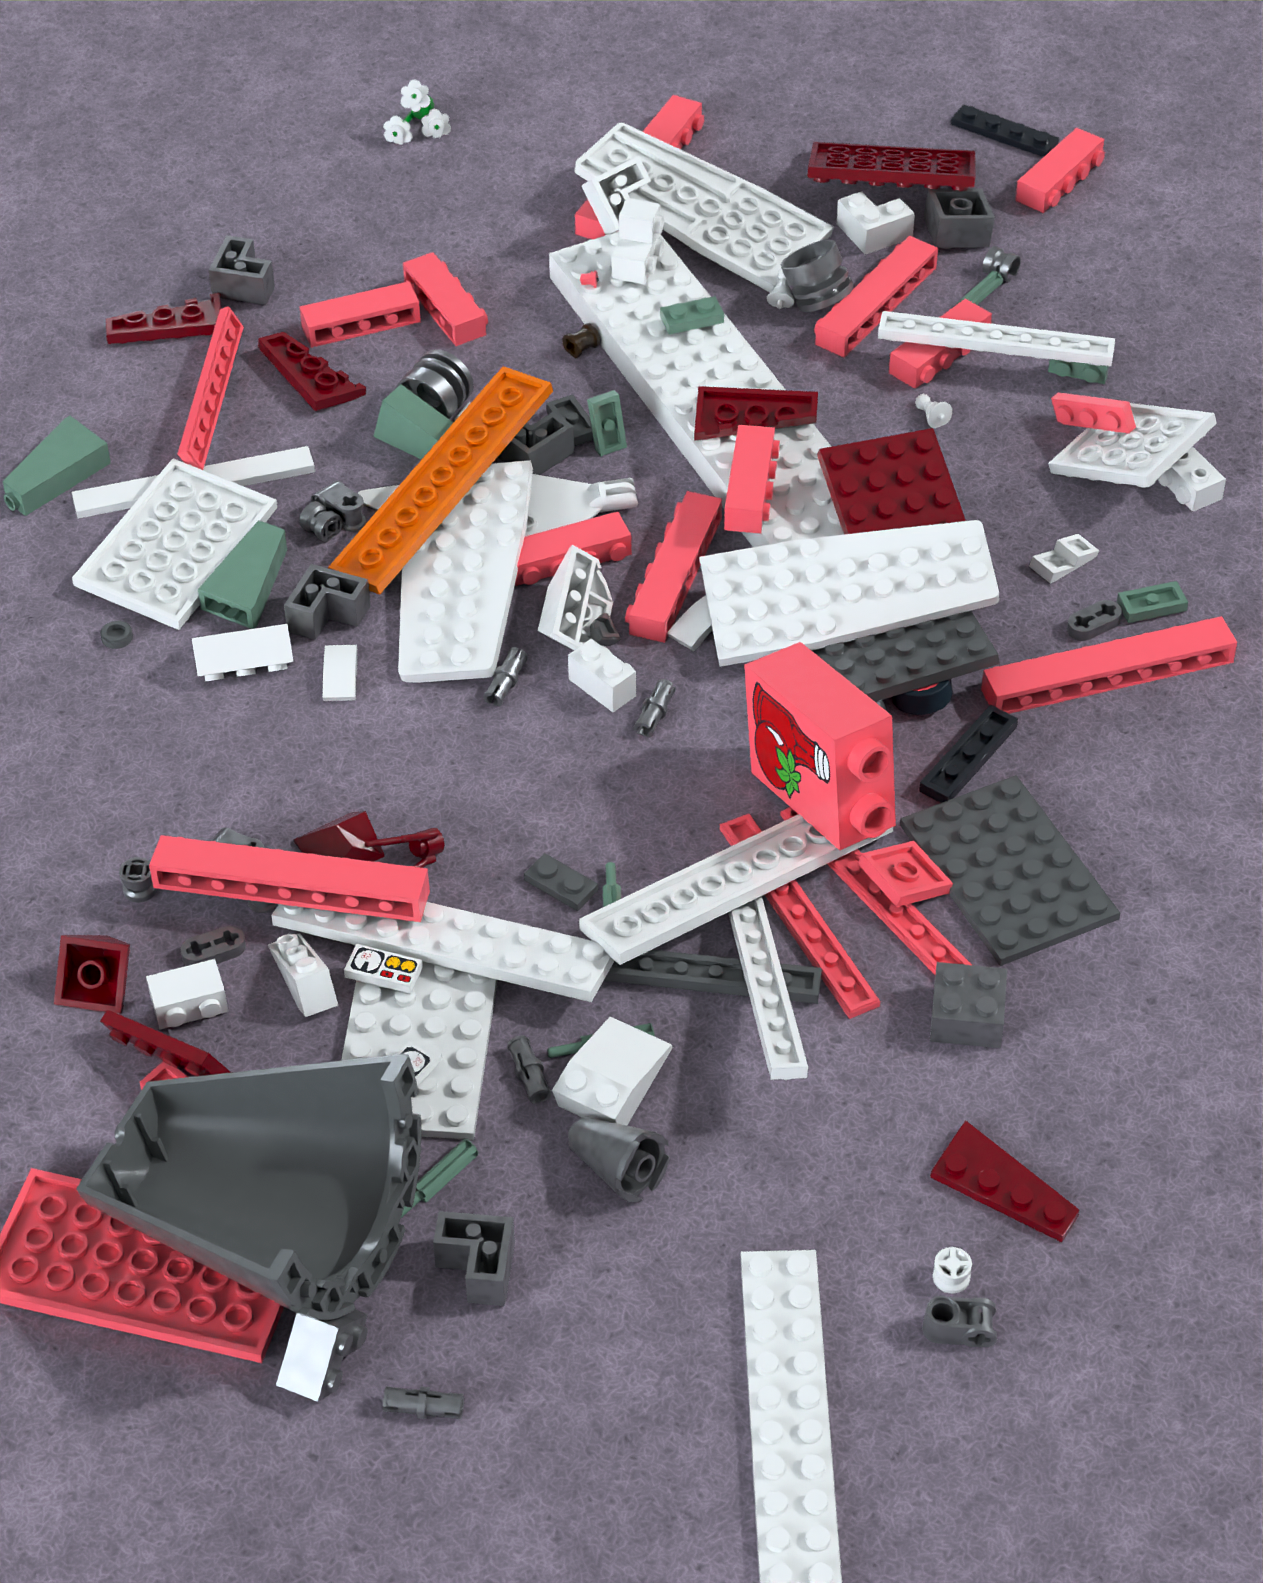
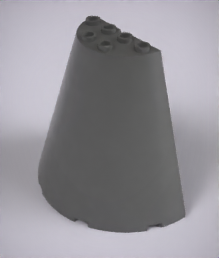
M397 1054L149 1081L115 1129L116 1143H106L76 1190L80 1197L95 1209L301 1316L317 1320H332L343 1317L356 1309L353 1303L359 1297L368 1298L382 1281L405 1233L404 1225L399 1224L404 1206H413L421 1155V1114H415L412 1111L411 1097H416L418 1086L409 1055Z

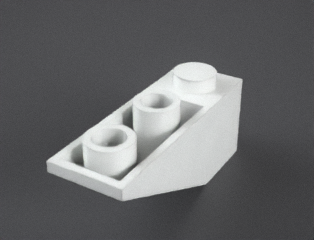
M300 933L283 935L276 942L268 944L297 1007L305 1017L338 1006L328 967Z

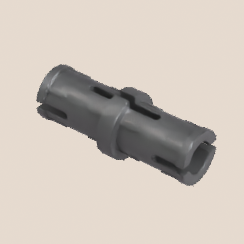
M510 648L502 666L497 667L494 671V679L483 695L486 703L490 704L495 697L496 700L493 705L500 707L509 689L515 687L519 679L518 674L524 663L528 660V655L524 650L521 649L516 657L518 648Z
M666 679L658 680L651 696L643 702L642 713L634 725V731H637L636 734L652 737L659 720L666 716L668 703L676 691L675 686L671 687L673 685L671 681Z
M524 1035L512 1038L508 1042L507 1048L511 1052L516 1065L515 1074L519 1081H523L529 1101L535 1104L549 1100L552 1093L542 1074L544 1067L540 1059L535 1057L529 1038H526Z
M386 1386L383 1397V1411L417 1414V1418L426 1419L427 1416L461 1419L464 1394L430 1391L429 1387H421L420 1390Z

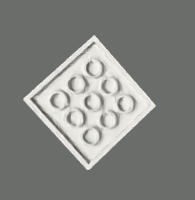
M1130 403L1136 425L1132 432L1121 433L1087 428L1048 463L1052 474L1065 475L1067 477L1136 485L1141 488L1150 487L1217 424L1215 414Z

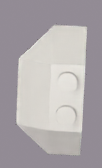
M572 545L568 549L547 589L538 631L572 650H576L591 639L590 626L595 619L604 613H608L611 616L613 601L606 580L600 572L601 565L599 559Z

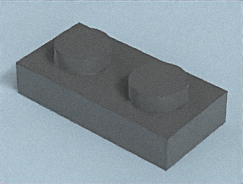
M573 394L546 403L548 414L554 412L573 425L574 446L594 440L590 417Z
M546 853L524 873V881L576 911H579L598 891V883Z

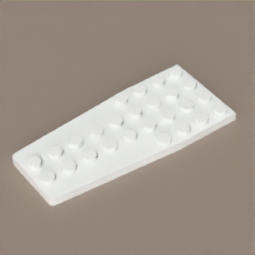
M625 123L615 125L576 161L575 173L589 181L639 156L651 182L629 193L630 199L660 204V216H664V231L688 245L691 249L770 293L776 287L778 281H780L777 276L778 271L781 269L780 264L788 255L808 244L827 240L832 235L833 226L769 191Z
M531 460L491 464L402 568L398 672L402 681L421 683L489 678L495 674L494 671L498 663L518 572L517 564L524 537L526 536L533 473Z
M978 520L791 540L699 557L719 667L754 661L798 642L803 643L810 650H816L828 645L844 643L856 638L876 635L889 630L995 605L999 602V589L983 524Z

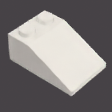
M609 1017L571 1058L552 1089L557 1105L582 1118L589 1117L627 1126L672 1050V1044Z

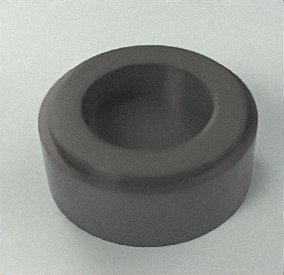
M124 621L109 622L102 627L100 632L102 643L111 649L123 648L130 644L133 639L132 628Z

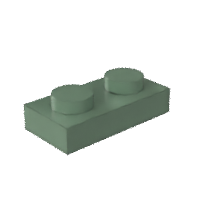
M713 296L660 307V318L668 334H674L724 323V312L716 297Z
M1049 359L1048 372L1062 377L1069 376L1083 379L1090 383L1105 384L1109 366Z
M613 390L587 399L594 446L599 456L601 457L627 448L619 394Z
M1177 581L1120 592L1117 596V603L1122 608V613L1128 623L1185 612L1188 607V601Z

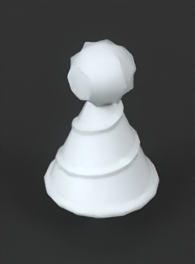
M780 269L777 275L780 281H778L772 292L768 294L767 301L770 305L779 309L782 307L789 308L793 306L794 298L784 273Z
M921 394L916 398V407L926 412L927 422L930 427L937 428L950 421L952 407L949 403L931 402L927 394Z

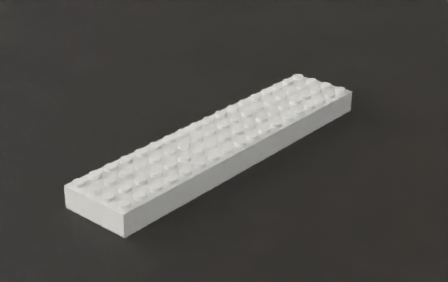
M619 231L549 253L550 279L583 323H590L597 329L601 338L600 345L713 495L717 498H722V507L725 509L737 435L694 441L698 386L770 390L786 389L725 314L724 323L668 334L660 318V307L711 296L665 239L663 253L661 256H657L655 271L653 274H649L645 284L612 279L611 255L619 240ZM597 270L599 278L597 288H594L591 284L581 285V274ZM813 423L775 429L774 440L780 441L779 458L773 459V461H777L776 478L769 480L774 482L772 500H766V503H770L769 522L763 521L761 534L742 532L753 547L791 540L844 535L817 457L819 449L831 447V445Z

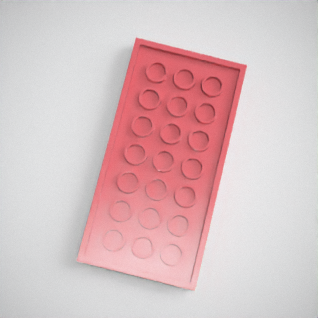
M31 1168L0 1233V1304L258 1363L263 1362L284 1306L88 1205L76 1190L82 1179Z

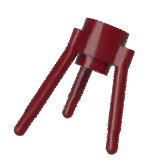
M430 828L413 834L366 841L364 845L366 848L409 842L411 853L416 857L422 858L413 866L424 868L426 865L436 862L435 855L444 850L445 843L442 833L437 828Z

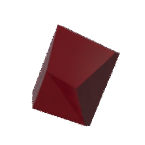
M366 811L351 812L293 839L300 851L307 854L313 853L316 855L371 862L385 857L381 846L366 848L364 845L366 841L378 839Z
M61 935L54 1004L106 1012L108 1009L117 1014H122L130 944L107 935Z

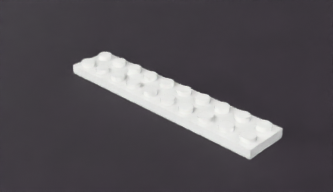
M798 814L580 918L579 928L593 942H598L604 948V952L621 965L893 832V827L887 829L878 837L867 838L839 850Z
M430 902L426 903L421 922L279 904L271 915L274 926L348 944L368 946L420 959L423 962L592 1002L615 961L604 952V948L598 942Z
M816 1250L741 1252L760 1583H842Z

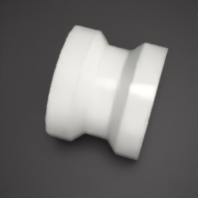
M956 1247L944 1248L935 1256L933 1281L938 1289L953 1294L967 1288L972 1268L971 1257L967 1252Z

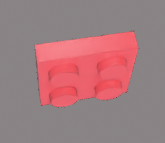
M915 841L861 853L858 862L859 866L896 907L949 894L950 888L953 885L952 881Z

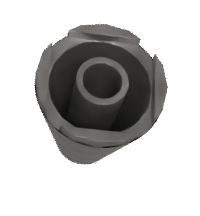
M589 1117L581 1118L569 1129L568 1144L570 1149L626 1201L639 1202L643 1200L637 1196L647 1186L653 1191L663 1179L670 1156L665 1154L664 1144L667 1146L669 1144L661 1134Z

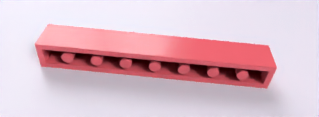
M672 95L643 132L681 150L684 145L690 143L693 133L696 130H701L703 126L702 103ZM587 199L575 213V234L589 239L606 236Z
M1222 616L1205 619L1190 624L983 670L981 691L989 706L993 705L1010 714L1234 662L1237 641Z
M164 835L160 836L149 864L153 888L414 922H421L430 893L427 868Z

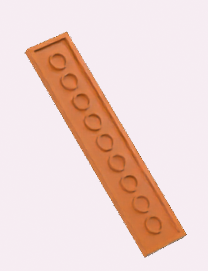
M503 366L330 564L328 569L368 579L369 591L380 595L552 394L553 387L551 382Z

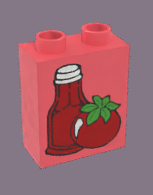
M801 642L745 664L751 773L839 850L867 838L878 837L887 829L896 826L892 715Z

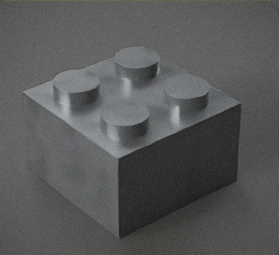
M928 189L924 220L935 247L942 249H951L953 247H990L995 217L982 189H968L966 191Z
M937 962L930 1042L1001 1048L1007 969Z

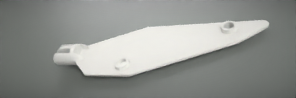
M532 474L526 536L595 517L599 512L637 507L638 501L633 478L588 484ZM399 485L362 490L358 494L363 497L364 505L378 510Z

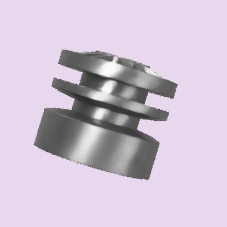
M821 240L801 247L788 255L780 264L788 284L795 286L792 293L794 298L797 299L796 302L800 311L813 312L826 308L845 298L854 288L851 278L848 277L847 268L840 266L843 260L834 240Z
M441 349L426 352L396 386L397 388L400 384L448 419L470 397L474 389L473 378L468 368L453 354Z

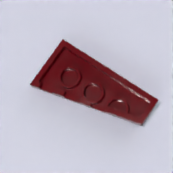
M219 292L210 294L209 300L200 302L196 298L184 300L185 305L170 308L168 304L158 306L157 309L149 314L141 310L106 318L107 343L124 344L127 342L212 335L221 309Z
M280 332L258 338V348L314 411L346 403L366 395L367 387L361 383L353 384L350 382L349 375L341 370L336 372L328 367V361L321 356L310 355L309 348L287 333Z
M698 386L694 441L737 435L738 425L779 429L817 423L818 392Z
M108 1009L100 1020L103 1025L111 1030L108 1036L124 1046L131 1042L134 1044V1048L150 1057L155 1054L170 1066L175 1068L179 1066L194 1076L232 1073L210 1053Z
M966 1120L931 1170L930 1178L1061 1243L1079 1216L1080 1209Z

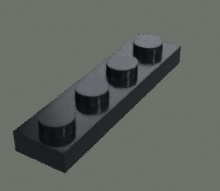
M963 105L951 118V125L1041 157L1046 156L1059 144V137L1004 119L998 115L984 112L973 106Z
M990 705L920 782L919 792L940 803L948 802V800L955 798L1017 728L1018 718Z

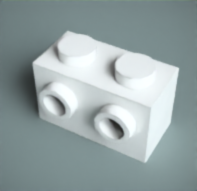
M1192 446L1187 453L1158 478V481L1162 486H1167L1175 494L1179 503L1185 504L1194 512L1222 500L1226 478Z
M590 639L568 654L569 680L610 711L615 712L636 697V671L630 664L624 663L614 656L608 648Z
M215 959L146 976L150 998L160 1030L228 1012L225 990Z

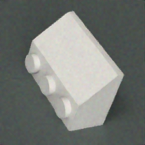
M287 624L192 638L197 675H204L205 682L224 679L223 672L236 671L238 677L256 674L255 668L268 666L269 672L288 669V662H293Z

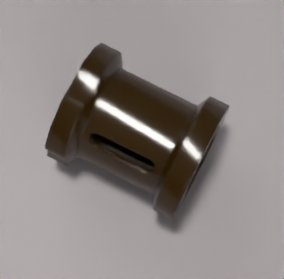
M586 323L581 327L580 331L564 335L562 343L567 353L574 358H578L584 350L590 347H598L601 338L597 329L590 323Z

